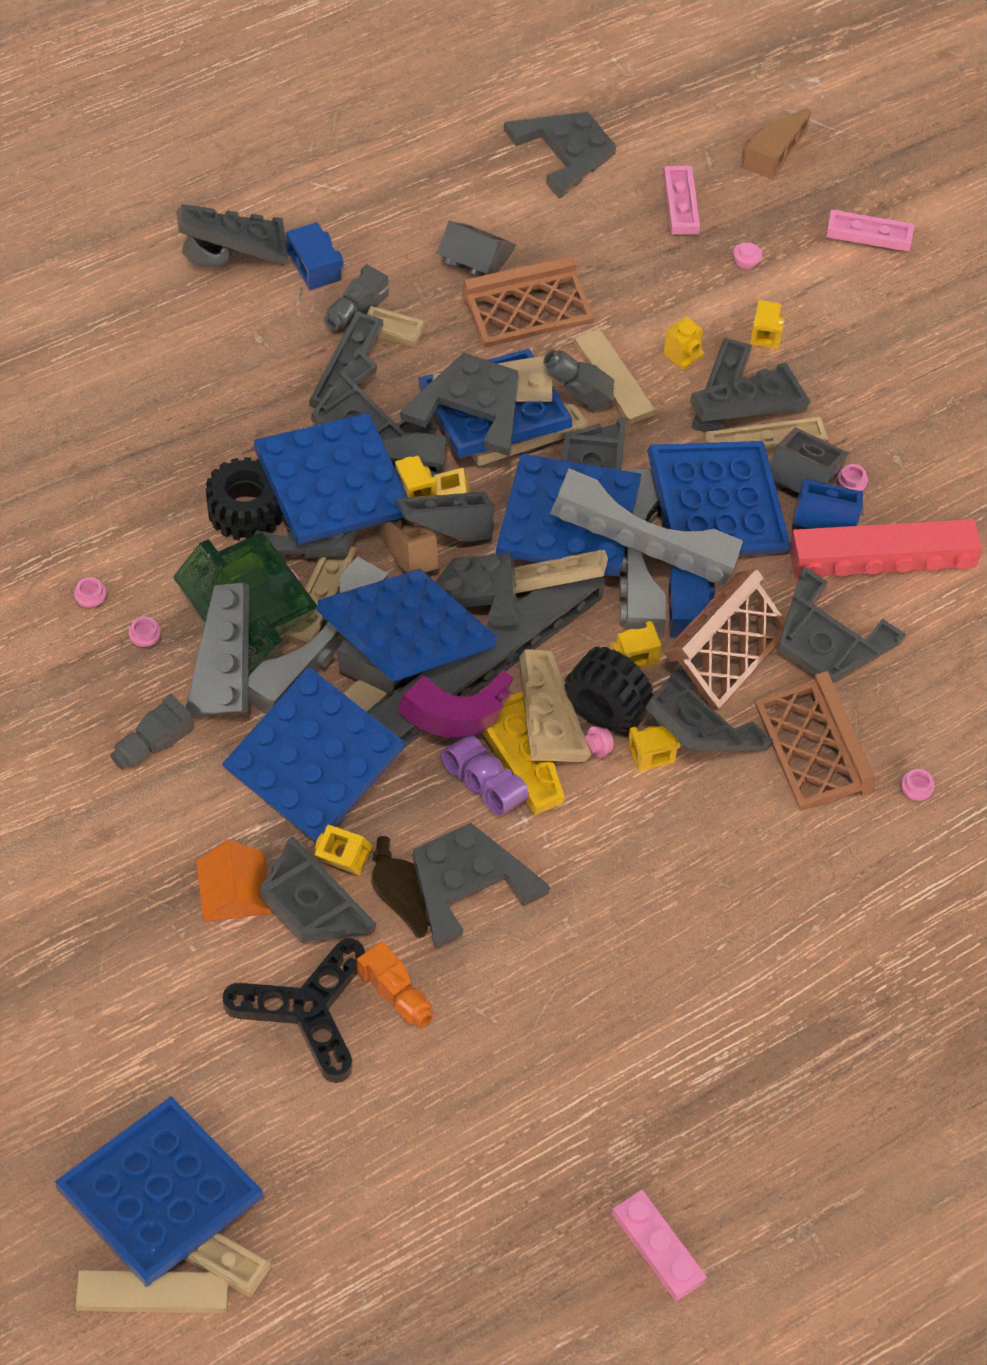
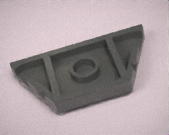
M619 418L616 424L603 428L600 424L589 426L585 430H574L564 433L562 460L621 470L626 418Z
M293 836L290 837L282 855L274 863L271 874L266 877L260 887L259 897L301 942L373 933L376 923Z

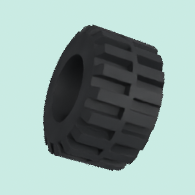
M244 457V460L234 458L231 459V463L223 462L220 464V469H214L211 472V478H208L206 482L207 511L209 521L212 522L216 531L221 529L222 535L225 537L232 535L234 540L240 541V538H246V541H251L256 530L270 533L276 530V525H280L282 522L283 513L259 459L251 461V457ZM240 497H253V498H256V499L251 500V501H237V500H235V499L240 498Z
M603 646L590 649L568 674L564 685L569 700L582 716L594 725L607 728L614 733L628 731L645 711L647 704L654 696L652 685L648 682L649 679L637 664L619 651Z

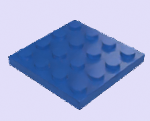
M525 349L487 360L494 363H503L533 358L534 355L530 349ZM433 374L418 378L421 391L433 381ZM554 388L552 390V401L516 402L511 444L572 428V417ZM438 404L434 415L458 458L489 450L484 448L483 440L493 423L492 421Z
M369 413L254 440V450L297 545L404 518L396 505V499L409 497H407L403 484Z
M764 441L650 445L647 453L666 529L678 531L716 529L743 541L738 556L788 553L791 549V544Z
M521 453L496 546V554L510 553L514 559L538 563L605 550L608 561L604 574L619 577L626 546L600 534L592 533L581 526L566 522L550 514L566 473L570 468L598 480L605 491L620 506L633 514L641 482V473Z
M421 569L320 599L317 604L316 611L391 681H396L494 648L497 641V636Z
M308 666L222 765L316 843L319 835L325 832L328 824L334 827L337 826L405 748L406 744L401 738Z
M172 1096L55 1181L56 1189L145 1287L152 1284L263 1198V1190Z

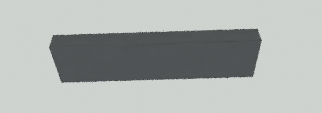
M359 311L355 312L309 400L310 407L316 408L329 388L333 387L339 378L343 368L349 364L356 350L360 349L366 356L369 355L384 326L383 319Z
M724 337L706 388L721 383L730 385L734 383L736 378L742 377L752 345ZM696 413L692 429L703 432L723 430L726 419L701 422Z

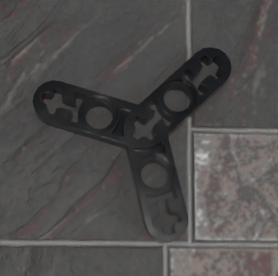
M349 938L341 940L301 988L233 983L223 992L224 1010L226 1014L236 1019L298 1024L322 1076L329 1082H343L348 1079L352 1072V1058L329 1008L357 975V958L365 953V949L358 940ZM352 951L355 952V959L348 958L343 964L342 970L340 966L343 963V953L349 955ZM329 974L336 976L339 982L332 988H325L319 983V980L324 975ZM238 995L243 996L244 1001L241 1002L240 1006H235L233 1001L236 1000V997ZM254 996H258V1008H253ZM270 997H278L283 1001V1005L280 1009L271 1011L264 1007V1001ZM289 999H293V1011H289ZM307 1001L312 1002L313 1005L310 1012H304L303 1006H305ZM324 1028L332 1033V1037L327 1042H317L312 1037L314 1031ZM333 1050L336 1061L342 1063L341 1070H336L334 1066L330 1067V1055L328 1052Z

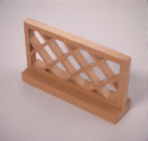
M574 256L465 279L462 298L465 305L469 306L483 347L593 323L594 316L577 275V264ZM570 281L574 287L571 295L557 289L559 284ZM540 288L548 292V295L542 301L530 295L532 290ZM514 295L521 298V301L517 307H514L504 302V297ZM553 295L567 301L562 310L548 304ZM487 301L494 306L488 314L478 309L476 303ZM526 301L539 307L535 316L521 310ZM573 304L581 308L584 315L575 317L566 311ZM498 307L512 313L508 322L493 316ZM544 310L558 316L556 321L547 323L539 319ZM516 316L530 322L528 328L519 329L513 326L512 323ZM490 322L503 330L498 335L488 337L485 328Z
M757 568L737 572L664 651L670 662L678 661L713 710L720 709L780 641L786 620L759 584L763 577ZM752 593L758 599V611L749 610V596ZM733 614H740V631L731 630V616ZM749 615L758 616V633L749 632ZM766 618H771L779 628L773 635H766ZM715 633L722 634V651L712 650V637ZM730 635L740 636V654L730 652ZM748 637L758 639V652L755 655H748ZM696 654H703V672L697 671L691 662V659ZM712 655L722 657L721 674L712 673ZM730 658L740 659L739 673L736 676L730 675ZM712 678L721 679V693L717 697L712 691Z
M828 671L816 674L815 681L755 700L757 711L767 734L773 739L772 746L800 811L859 791L862 796L875 792L874 773ZM809 693L813 694L815 702L811 709L796 704L800 696ZM777 704L785 707L786 710L781 719L768 715L765 708ZM792 710L807 716L802 727L786 722ZM813 718L826 723L827 728L823 735L807 730ZM782 728L798 734L792 746L779 741L778 736ZM803 736L819 742L813 754L797 748ZM824 744L838 750V755L834 762L818 756ZM793 755L809 760L804 772L790 767L789 762ZM814 763L830 768L825 780L809 775ZM838 771L848 775L852 783L840 787L830 783L835 772ZM805 781L821 787L817 795L803 798L800 790Z

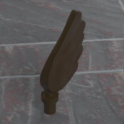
M379 836L377 838L376 850L373 851L372 857L373 861L376 862L371 875L372 886L379 897L403 919L414 935L418 938H423L427 934V927L430 924L427 921L426 907L423 894L420 892L415 866L406 860L392 858V853L389 851L390 838Z

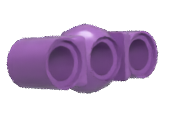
M472 735L466 736L442 750L441 760L447 771L457 776L460 781L464 780L470 791L482 795V801L496 815H502L528 799V788L521 777L512 774L509 768L505 770L498 758L487 754V749L481 745L476 737Z

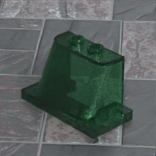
M263 532L220 551H217L209 539L200 542L173 576L175 582L205 623L215 585L234 583L249 585L248 677L262 661L268 660L284 642L281 638L282 634L310 617L317 609V604Z

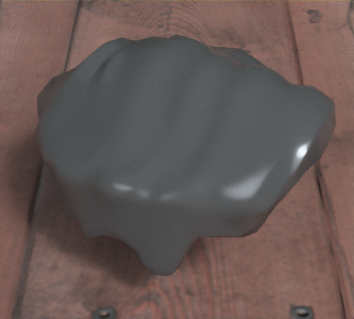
M187 236L182 249L183 255L191 263L204 267H218L228 261L230 257H236L240 254L237 250Z

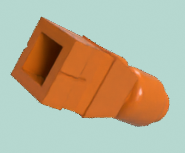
M383 941L357 958V975L364 983L369 980L375 986L377 994L393 1005L407 1024L423 1028L431 1022L434 1017V1013L431 1011V1002L418 988L411 986V980L402 960L400 961Z

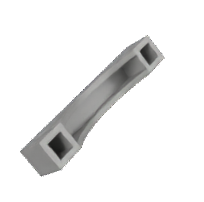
M570 468L566 473L550 514L566 522L581 526L592 533L605 536L617 541L621 545L629 546L652 558L660 559L681 570L689 571L722 586L726 584L735 567L743 543L742 540L716 529L678 531L648 523L620 506L605 491L598 480Z
M628 468L627 471L641 473V482L633 515L648 523H652L661 514L652 469ZM626 546L620 571L625 572V579H620V597L625 598V604H620V623H625L626 631L628 629L645 628L646 622L652 621L658 637H663L666 622V593L655 583L649 574L641 551Z
M357 556L339 576V593L385 580L389 574ZM328 622L317 636L296 651L278 658L262 661L248 677V704L267 714L308 666L315 672H318L321 668H326L345 637Z

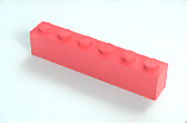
M975 519L797 529L793 530L790 542L791 549L789 550L795 578H799L804 567L818 576L837 575L842 577L852 574L875 575L885 572L906 573L919 570L968 569L977 566L982 545Z

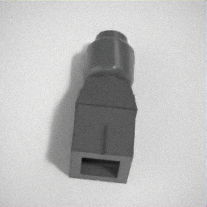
M366 264L361 269V275L351 281L343 293V298L336 300L327 309V316L324 318L326 325L334 331L344 329L350 324L356 311L366 314L370 306L377 307L388 297L389 276Z
M550 350L545 355L543 364L546 366V371L558 381L565 383V387L574 398L586 404V409L594 413L613 401L614 379L596 365L577 362L564 351L556 352L555 350Z
M172 694L168 695L162 700L161 705L145 715L135 728L136 733L128 734L115 744L114 752L110 754V757L115 765L123 770L126 767H135L149 756V752L155 753L173 747L176 742L194 729L191 712Z

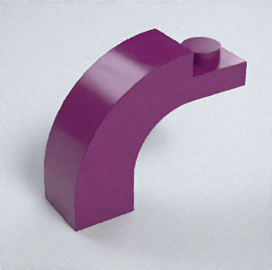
M503 670L481 692L472 696H455L443 691L427 677L423 676L403 694L397 712L416 727L435 735L444 737L475 735L485 731L497 722L504 707L503 704L512 693L509 691L514 677Z

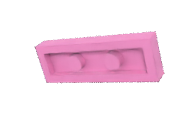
M664 166L663 176L671 235L699 234L700 221L692 166Z
M831 209L826 237L910 252L914 224Z
M643 1190L613 1208L612 1215L675 1302L706 1283L707 1276Z

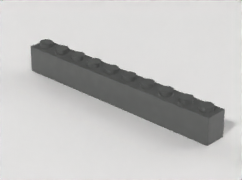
M602 577L535 589L526 597L518 598V607H516L519 616L518 625L492 627L490 622H488L486 626L497 636L494 648L420 672L410 683L399 686L393 695L383 703H376L368 713L401 738L406 746H408L426 731L406 720L397 712L403 694L423 676L427 677L440 689L455 696H472L477 694L503 670L507 671L520 661L519 656L525 649L535 650L603 599L605 580Z

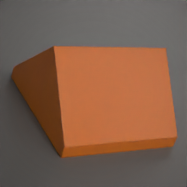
M227 839L196 860L204 922L272 914V910L259 897L260 887L267 877L263 851Z

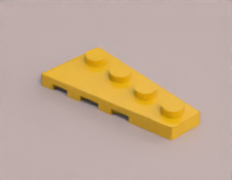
M523 691L511 695L503 704L504 707L497 722L483 731L482 734L503 764L505 770L509 768L512 774L518 775L525 782L529 792V797L525 802L532 813L537 815L563 805L565 796L554 763L551 761L531 760Z

